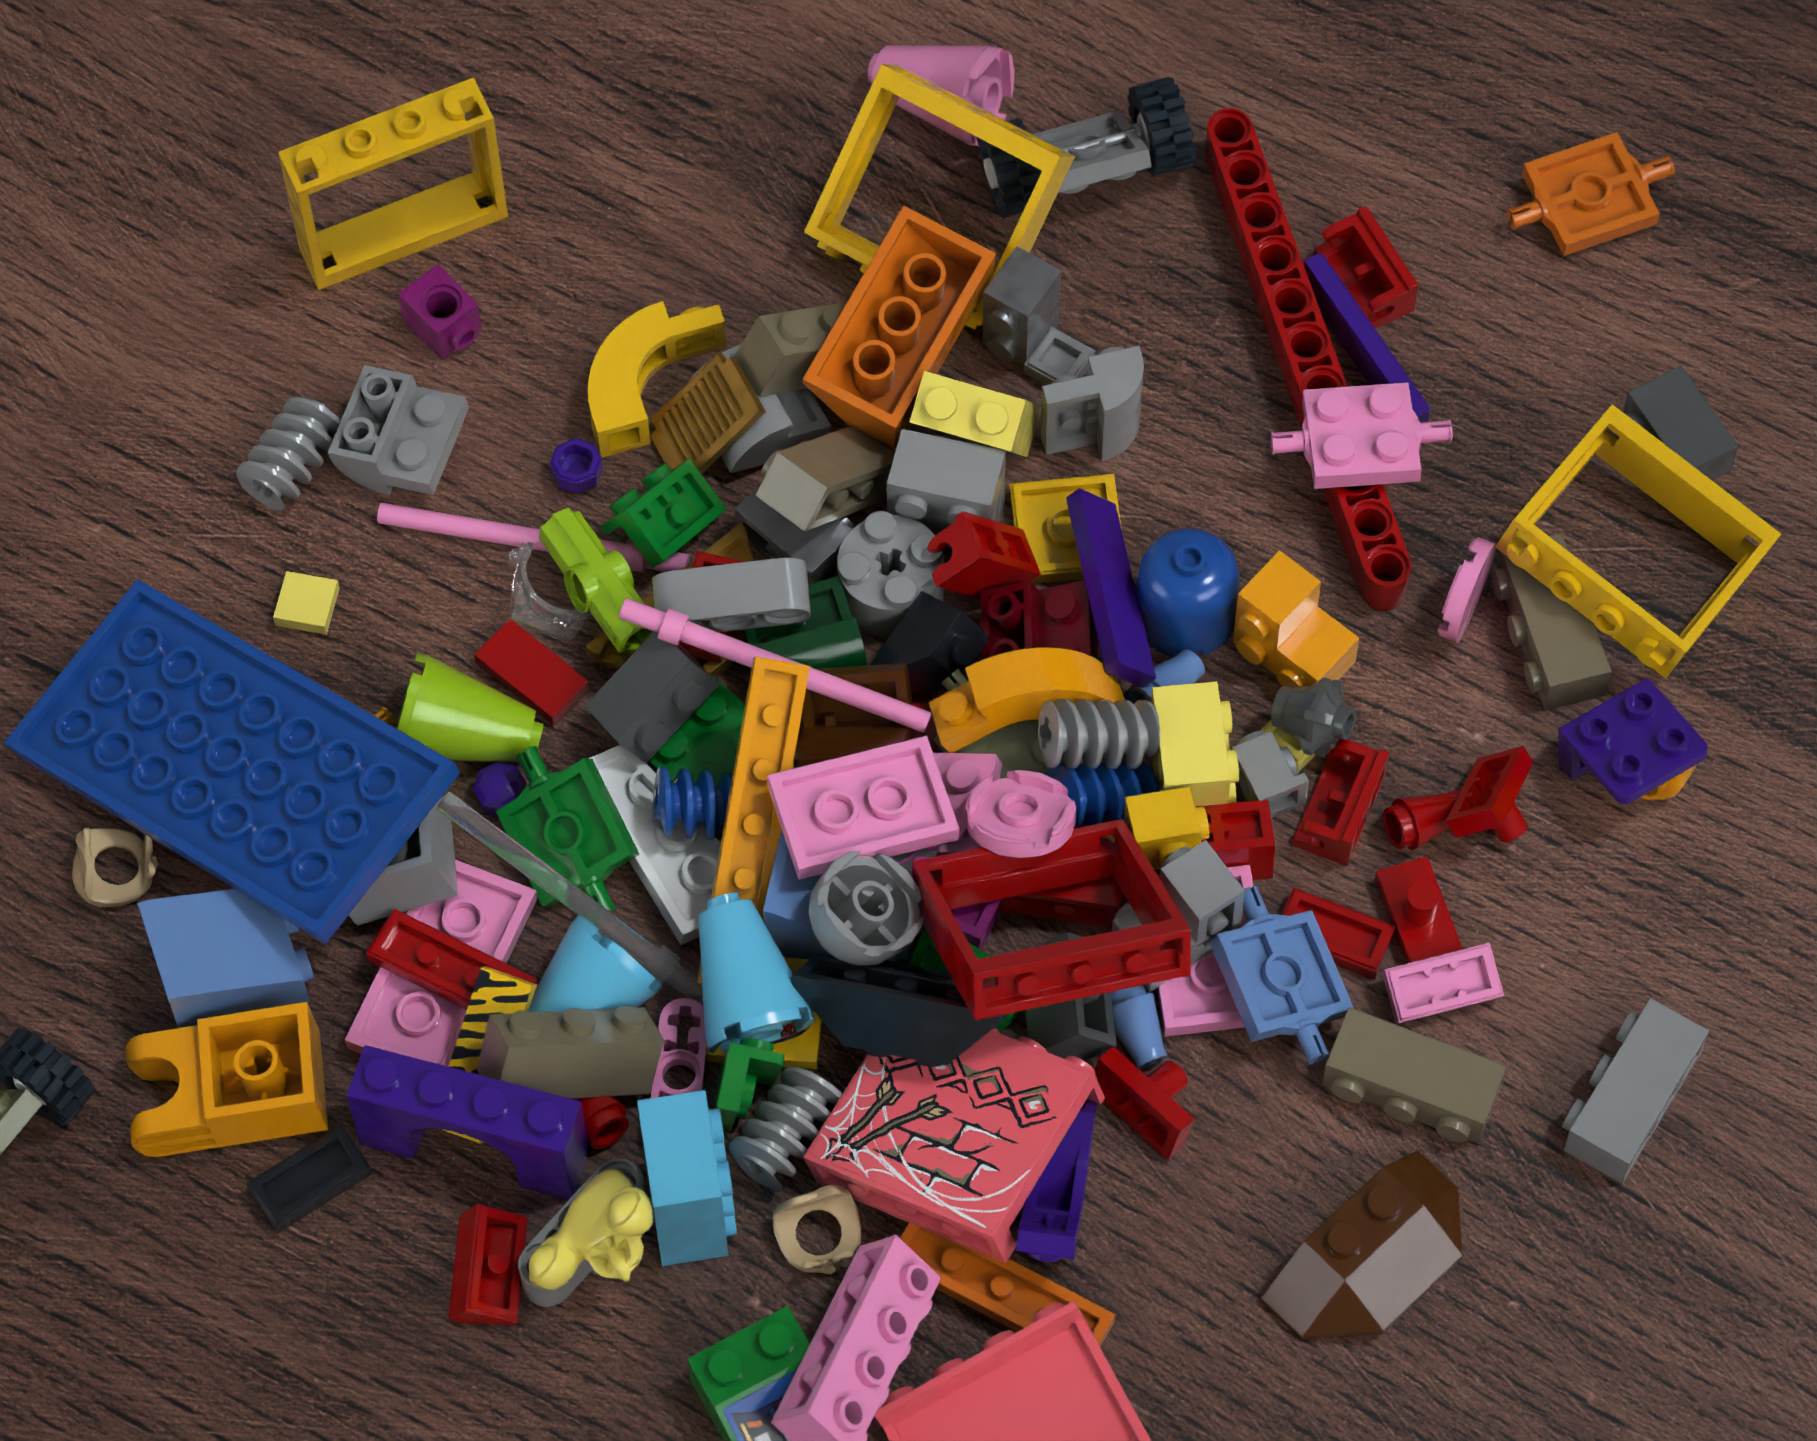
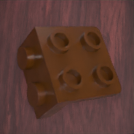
M907 663L817 669L912 705ZM806 689L802 710L804 730L795 750L794 768L907 741L913 729Z

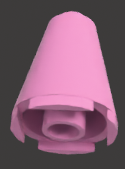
M887 45L880 53L874 54L870 60L867 72L870 83H873L881 64L899 65L999 118L1006 119L1007 114L999 113L1003 96L1012 98L1015 69L1012 55L1008 51L1002 50V48L995 45ZM899 97L896 103L898 107L968 145L979 146L976 136Z

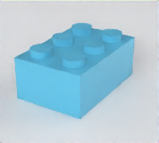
M705 1090L637 1100L662 1266L729 1256L727 1236L737 1235L720 1108L708 1110Z

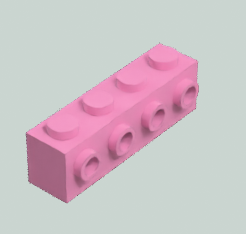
M897 1235L859 1246L771 1421L790 1441H867L868 1434L866 1431L877 1409L888 1398L890 1391L888 1386L898 1366L906 1359L911 1350L910 1341L919 1322L929 1313L932 1307L931 1298L941 1279Z

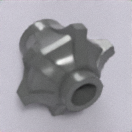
M1323 677L1315 684L1309 686H1282L1273 702L1271 722L1274 727L1283 729L1284 732L1293 736L1299 742L1304 754L1312 756L1314 753L1317 756L1324 757L1332 743L1339 739H1349L1355 727L1356 711L1353 708H1349L1343 699V682L1338 680L1331 681V679Z

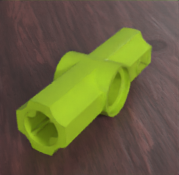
M566 508L554 513L545 524L540 526L539 539L563 572L565 588L571 602L581 613L590 611L619 653L625 652L631 656L654 631L619 618L626 598L644 604L634 589V580L627 561L617 550L610 552L606 550L580 511L574 512L570 508Z

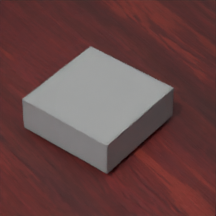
M1051 326L1025 362L1024 374L1044 385H1049L1055 380L1066 376L1081 378L1087 372L1088 357L1094 356L1096 351Z

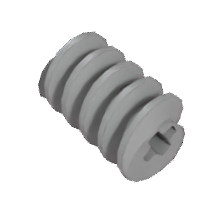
M307 397L289 398L283 406V413L277 414L271 422L272 429L265 430L259 438L260 445L254 446L248 453V461L242 462L237 468L236 475L242 488L260 503L271 509L281 512L285 510V504L280 497L283 496L290 500L298 499L301 493L292 480L301 484H308L311 481L312 475L304 464L312 468H320L324 460L315 449L328 452L333 440L327 432L335 435L341 422L340 418L316 400Z
M1048 699L1043 703L1038 718V741L1043 762L1046 767L1056 768L1060 763L1061 757H1063L1066 767L1077 768L1083 757L1087 768H1097L1103 757L1107 768L1117 769L1123 757L1127 768L1137 769L1141 764L1143 754L1147 758H1152L1160 744V724L1156 708L1150 701L1138 700L1133 704L1128 700H1118L1115 703H1112L1110 700H1097L1092 703L1090 700L1078 699L1072 703L1069 699H1057L1054 702Z
M788 1067L781 1073L780 1081L782 1084H775L769 1089V1102L763 1101L755 1108L756 1119L745 1121L742 1125L743 1136H736L729 1143V1151L739 1167L756 1182L776 1191H781L783 1188L775 1178V1173L778 1172L788 1177L795 1175L796 1169L787 1157L792 1155L804 1160L803 1157L807 1149L800 1142L801 1138L814 1141L819 1131L813 1125V1122L816 1120L825 1123L831 1113L826 1108L827 1103L835 1106L842 1096V1093L826 1079L810 1070L798 1067Z

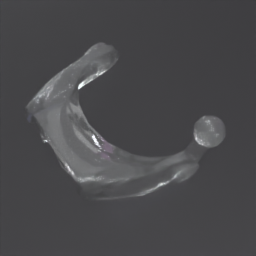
M528 541L525 544L522 542L519 548L511 550L508 556L510 563L517 566L511 592V617L513 620L563 642H569L593 615L590 611L581 613L577 609L568 610L554 607L536 595L526 573V564L531 556L533 543Z

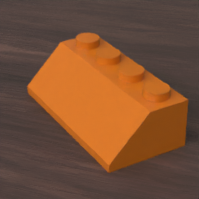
M903 205L804 375L802 383L847 425L894 449L899 441L901 430L906 429L910 421L924 371L933 374L938 373L992 279L996 253Z

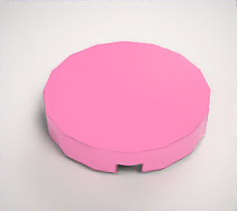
M1479 537L1474 538L1470 543L1468 551L1476 554L1470 562L1464 560L1463 565H1460L1442 610V614H1444L1442 620L1445 622L1438 627L1437 632L1440 637L1458 643L1462 638L1490 572L1496 550L1495 543Z
M1025 770L1008 771L1007 778L993 781L994 775L981 780L969 792L965 805V822L969 835L981 847L998 855L1016 858L1042 856L1059 849L1072 836L1076 823L1074 799L1072 802L1068 797V789L1060 781L1047 775Z

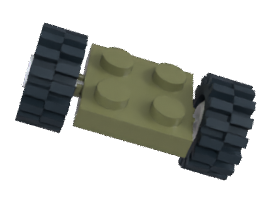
M18 1027L0 1047V1082L7 1085V1089H0V1155L35 1113L42 1117L45 1115L54 1124L58 1123L60 1126H67L96 1090L91 1085L93 1082L90 1078L83 1075L84 1071L79 1066L73 1065L70 1062L71 1059L65 1053L61 1054L56 1050L55 1045L49 1041L47 1043L44 1042L40 1035L35 1032L32 1034L26 1028L21 1029Z

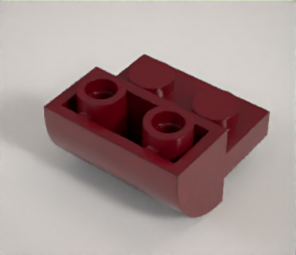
M1085 580L1039 590L1031 581L980 591L981 629L991 637L982 650V660L1010 651L1044 647L1074 650L1098 660V639Z

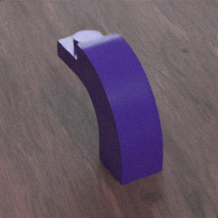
M1086 1099L1026 1199L1018 1230L1016 1251L1028 1253L1030 1257L1045 1262H1055L1062 1258L1075 1259L1097 1103Z

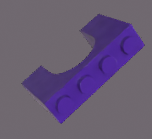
M364 1045L347 1093L359 1141L363 1146L414 1159L424 1128L453 1131L483 1141L507 1155L515 1164L521 1188L567 1200L577 1191L590 1151L581 1101Z

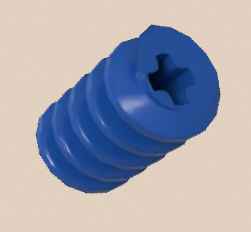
M1141 761L1137 769L1127 768L1124 762H1121L1117 769L1107 768L1105 763L1102 762L1097 768H1087L1084 763H1080L1077 768H1068L1065 764L1059 763L1056 768L1048 767L1044 772V775L1060 781L1068 789V797L1072 802L1074 799L1076 805L1074 829L1123 819L1125 822V797L1160 791L1157 777L1152 768L1143 761Z
M658 767L652 803L653 823L655 820H660L664 835L670 837L676 823L682 822L686 838L693 837L699 823L704 824L708 840H714L720 825H724L733 777L732 773L723 772L715 787L710 771L702 770L693 785L688 769L680 768L673 783H671L667 768Z

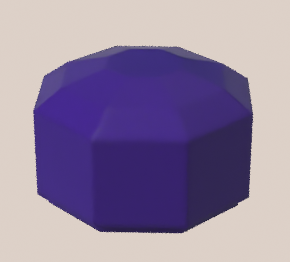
M577 438L556 446L550 461L551 473L559 488L577 494L597 486L604 469L602 457L594 443Z
M495 762L478 771L473 786V794L485 815L498 818L495 811L518 798L527 786V783L517 766Z

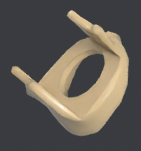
M87 827L77 834V851L73 860L72 880L77 893L86 902L97 907H121L136 902L147 892L158 867L156 856L152 855L151 837L145 834L142 841L134 832L118 828L90 829ZM112 847L124 848L131 852L139 866L135 878L121 885L109 884L102 880L94 867L95 859L100 852Z
M827 1185L813 1192L791 1198L778 1204L773 1212V1231L781 1252L788 1263L804 1272L831 1275L839 1271L842 1264L848 1258L854 1256V1252L861 1243V1223L858 1208L851 1193L843 1186ZM822 1210L832 1214L838 1220L841 1226V1239L839 1245L832 1252L816 1256L807 1253L800 1247L796 1239V1227L798 1221L805 1214L811 1211Z

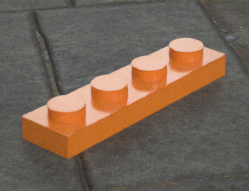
M910 1222L900 1237L904 1243L941 1277L936 1290L1016 1332L1034 1323L1033 1317L1040 1310L1058 1302H1062L1065 1306L1075 1301L1100 1347L1115 1322L1114 1313L1011 1259H1008L1005 1264Z

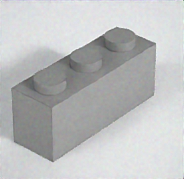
M1651 998L1640 1015L1631 1011L1616 1037V1040L1623 1043L1614 1058L1606 1054L1602 1057L1589 1081V1084L1596 1087L1587 1103L1579 1098L1576 1100L1562 1125V1128L1569 1131L1564 1151L1623 1184L1702 1053L1709 1030Z

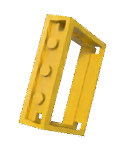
M881 64L804 233L819 240L817 247L825 250V254L840 260H844L847 255L862 263L860 271L864 274L880 246L840 224L899 97L1042 170L992 276L993 279L1017 246L1030 253L1075 156L899 65ZM983 298L979 300L965 324L973 329H976L977 325L983 326Z
M474 77L278 152L299 250L318 290L508 217L494 117ZM467 134L473 172L316 232L309 200L310 194ZM315 171L318 178L306 182L304 175ZM485 196L492 200L493 205L482 209L479 208L476 202L477 199ZM332 256L336 265L324 269L322 259Z
M1612 404L1514 518L1495 547L1505 554L1514 565L1523 568L1549 588L1558 599L1567 602L1593 622L1597 629L1611 636L1637 656L1641 663L1652 668L1666 679L1765 557L1781 533ZM1610 429L1619 436V439L1614 438L1607 430ZM1594 455L1605 461L1737 563L1735 568L1679 636L1535 526ZM1748 535L1753 540H1755L1759 544V546H1755L1745 537Z

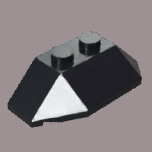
M816 953L792 975L793 987L844 1046L865 1050L867 1054L875 1057L893 1055L914 1059L918 1064L927 1067L947 1066L995 1028L1008 1015L1003 1014L974 1020L949 972L886 960L878 965L859 966L838 960L832 955Z

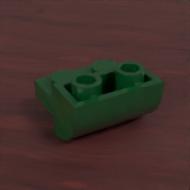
M839 576L808 584L811 612L808 619L793 624L742 630L746 643L814 669L868 665L856 617H852Z

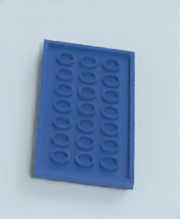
M138 579L4 742L14 755L325 944L461 773L450 759Z

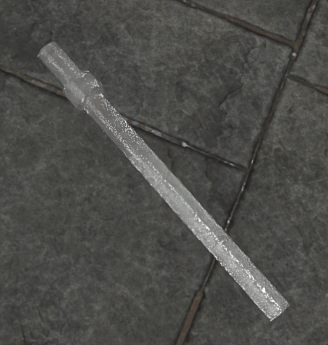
M449 791L443 797L436 808L574 913L580 914L599 928L598 931L646 966L645 969L658 983L662 984L666 981L687 998L694 999L701 1004L703 1003L702 984L696 983L697 977L679 964L681 958L664 945L660 948L656 947Z

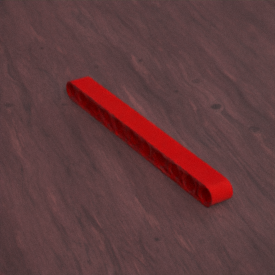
M1223 108L1216 111L1208 120L1205 160L1302 429L1305 419L1302 404L1303 390L1348 386L1252 121L1241 110ZM1223 139H1231V140H1235L1236 142H1234V143H1226V142H1223V141H1221V140H1223ZM1237 181H1247V182H1250L1251 184H1250V185H1241V184H1237L1236 182H1237ZM1261 223L1265 224L1267 227L1257 228L1252 226L1251 224ZM1275 265L1281 267L1282 270L1273 271L1266 267ZM1291 308L1297 310L1298 313L1288 314L1281 310ZM1306 351L1315 356L1304 358L1296 353ZM1384 485L1361 486L1364 489L1359 491H1351L1345 487L1323 488L1364 602L1370 607L1381 611L1392 610L1400 606L1405 600L1408 590L1411 561ZM1363 528H1371L1376 530L1380 534L1376 536H1367L1362 534L1358 530ZM1387 573L1395 577L1396 580L1385 582L1376 578L1375 575Z

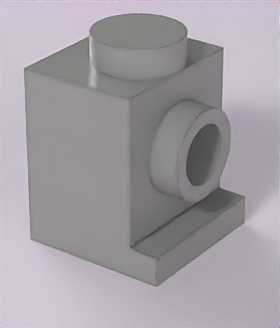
M1264 731L1252 732L1241 738L1236 746L1232 747V750L1237 752L1239 765V782H1236L1245 802L1268 800L1271 818L1306 804L1309 780L1305 772L1298 775L1297 765L1292 753L1286 746L1279 747L1272 731L1268 733Z

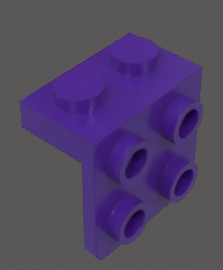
M1648 677L1558 728L1559 766L1571 780L1590 770L1611 796L1621 804L1631 803L1702 762L1708 754L1707 743Z

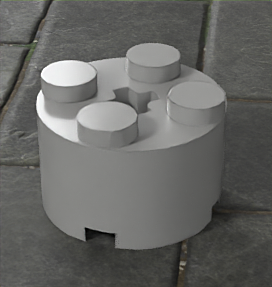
M876 511L870 514L865 521L854 527L844 538L837 556V573L840 577L852 617H856L861 631L875 637L889 638L921 591L943 601L944 589L936 587L931 575L941 564H944L943 550L938 553H932L927 550L929 542L935 535L922 523L904 516L892 515L889 512Z

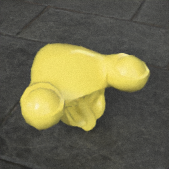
M608 1169L595 1175L572 1201L557 1233L545 1240L531 1254L529 1258V1277L531 1283L544 1290H555L565 1285L571 1279L579 1264L584 1260L589 1261L594 1271L602 1277L622 1279L624 1282H628L630 1280V1273L640 1263L643 1255L644 1246L641 1237L653 1224L652 1201L643 1190L638 1189L634 1182L620 1170Z

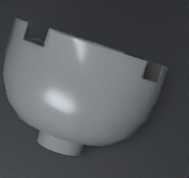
M850 851L834 860L815 884L810 896L809 918L813 934L823 949L836 959L859 966L878 965L902 952L921 929L923 917L919 919L918 903L922 900L919 887L909 872L891 857L880 853L874 858L870 856L856 857L861 851Z

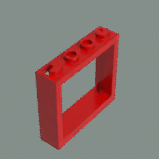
M1123 819L1075 828L1072 836L1059 849L1042 856L1027 858L998 855L981 847L912 861V878L919 887L922 900L918 903L919 918L923 917L922 924L974 1020L1191 975V929ZM1115 834V843L1113 844L1109 838L1100 839V837ZM1113 876L1142 925L977 959L951 909ZM992 977L995 978V979H992V980L983 981V979H988V978H992Z

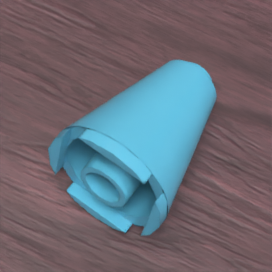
M738 893L723 894L706 902L708 910H705L698 916L704 1033L708 1052L713 1053L721 1046L722 1053H725L730 1042L740 1044L742 1038L759 1039L769 1043L781 1039L780 1032L783 1031V1026L793 1022L796 1032L812 1025L815 1022L813 1009L793 987V973L752 900H740Z
M578 914L571 922L537 985L529 1011L552 1012L565 1011L571 1008L583 1010L616 1009L620 1006L638 1008L653 997L661 989L662 985L613 940H609L606 936L600 935L597 932L599 928Z

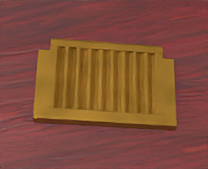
M718 352L651 418L656 430L650 437L664 463L666 462L671 470L690 458L699 472L703 474L766 411L738 360L731 357L726 359L721 352Z

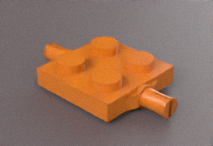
M1618 132L1523 164L1522 176L1533 196V201L1507 209L1508 223H1511L1510 227L1516 230L1519 227L1537 221L1543 222L1551 231L1563 256L1657 225L1660 213L1649 194V183L1673 177L1675 175L1674 164L1670 162L1671 158L1666 155L1641 165L1627 152Z

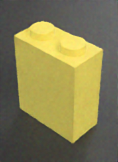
M924 371L909 422L933 431L1028 457L1041 407L1021 398Z

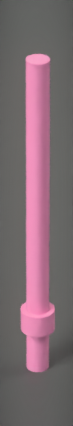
M380 503L378 508L377 523L548 552L539 539L540 529L387 503ZM599 539L608 552L612 550L620 552L632 572L645 573L646 569H652L631 539H627L626 544ZM675 552L652 570L664 572L681 570L690 563V554Z
M626 598L619 614V618L657 632V639L676 646L681 641L752 668L753 657L755 656L801 664L688 621L689 615L668 608L667 612H663ZM810 667L806 689L917 731L925 732L931 712Z

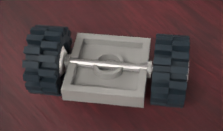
M1165 77L1132 86L1128 89L1127 101L1130 105L1128 111L1132 118L1131 125L1121 111L1118 110L1032 134L1075 156L1059 192L1064 194L1077 193L1087 188L1088 184L1107 179H1128L1134 176L1137 171L1147 169L1149 173L1151 172V176L1154 177L1193 166L1196 160L1194 156L1196 149L1192 141L1194 134L1189 126L1190 117L1189 113L1185 111V101L1183 96L1180 97V89L1174 83V79L1172 77ZM1015 118L1007 121L1028 132L1026 126H1023L1021 119ZM977 137L980 147L978 152L982 159V171L985 173L987 179L985 182L988 190L990 189L991 199L996 206V211L1000 214L1001 218L1023 213L1042 170Z

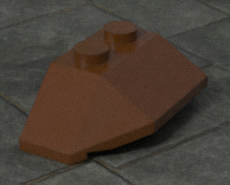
M1418 1150L1382 1167L1302 1243L1261 1297L1260 1302L1300 1340H1313L1318 1337H1353L1384 1334L1462 1259L1458 1187Z

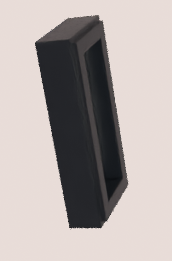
M341 1124L246 1183V1186L278 1234L372 1175V1170Z

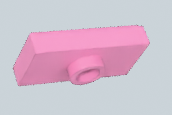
M1490 943L1381 971L1395 1024L1504 996Z

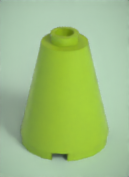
M416 653L413 664L424 666L422 674L412 672V675L409 677L396 729L451 761L519 763L516 759L518 753L524 752L523 750L532 746H537L538 748L544 724L534 721L536 710L427 654Z

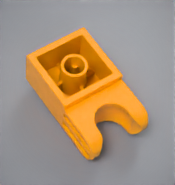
M307 1002L197 1019V1025L137 1035L131 1038L125 1047L127 1065L142 1080H168L179 1083V1088L175 1095L168 1102L157 1108L140 1112L135 1116L131 1124V1145L136 1151L147 1157L175 1155L328 1130L320 1030Z

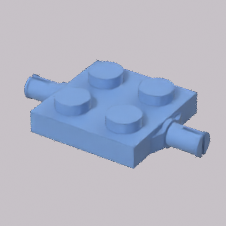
M1256 885L1252 886V888L1247 887L1244 889L1243 910L1248 923L1241 928L1218 933L1211 940L1210 946L1250 1041L1253 1042L1280 1034L1297 1035L1307 1063L1313 1064L1314 1062L1323 1061L1330 1054L1317 1027L1322 1023L1345 1018L1348 1008L1354 1009L1320 927L1312 910L1290 916L1269 914L1259 892V887Z

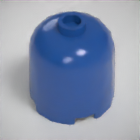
M1187 527L1168 531L1151 543L1140 561L1136 593L1148 644L1168 656L1175 657L1178 652L1184 649L1191 650L1194 653L1201 651L1202 655H1208L1224 645L1234 631L1237 598L1240 592V572L1233 551L1220 537L1206 530Z

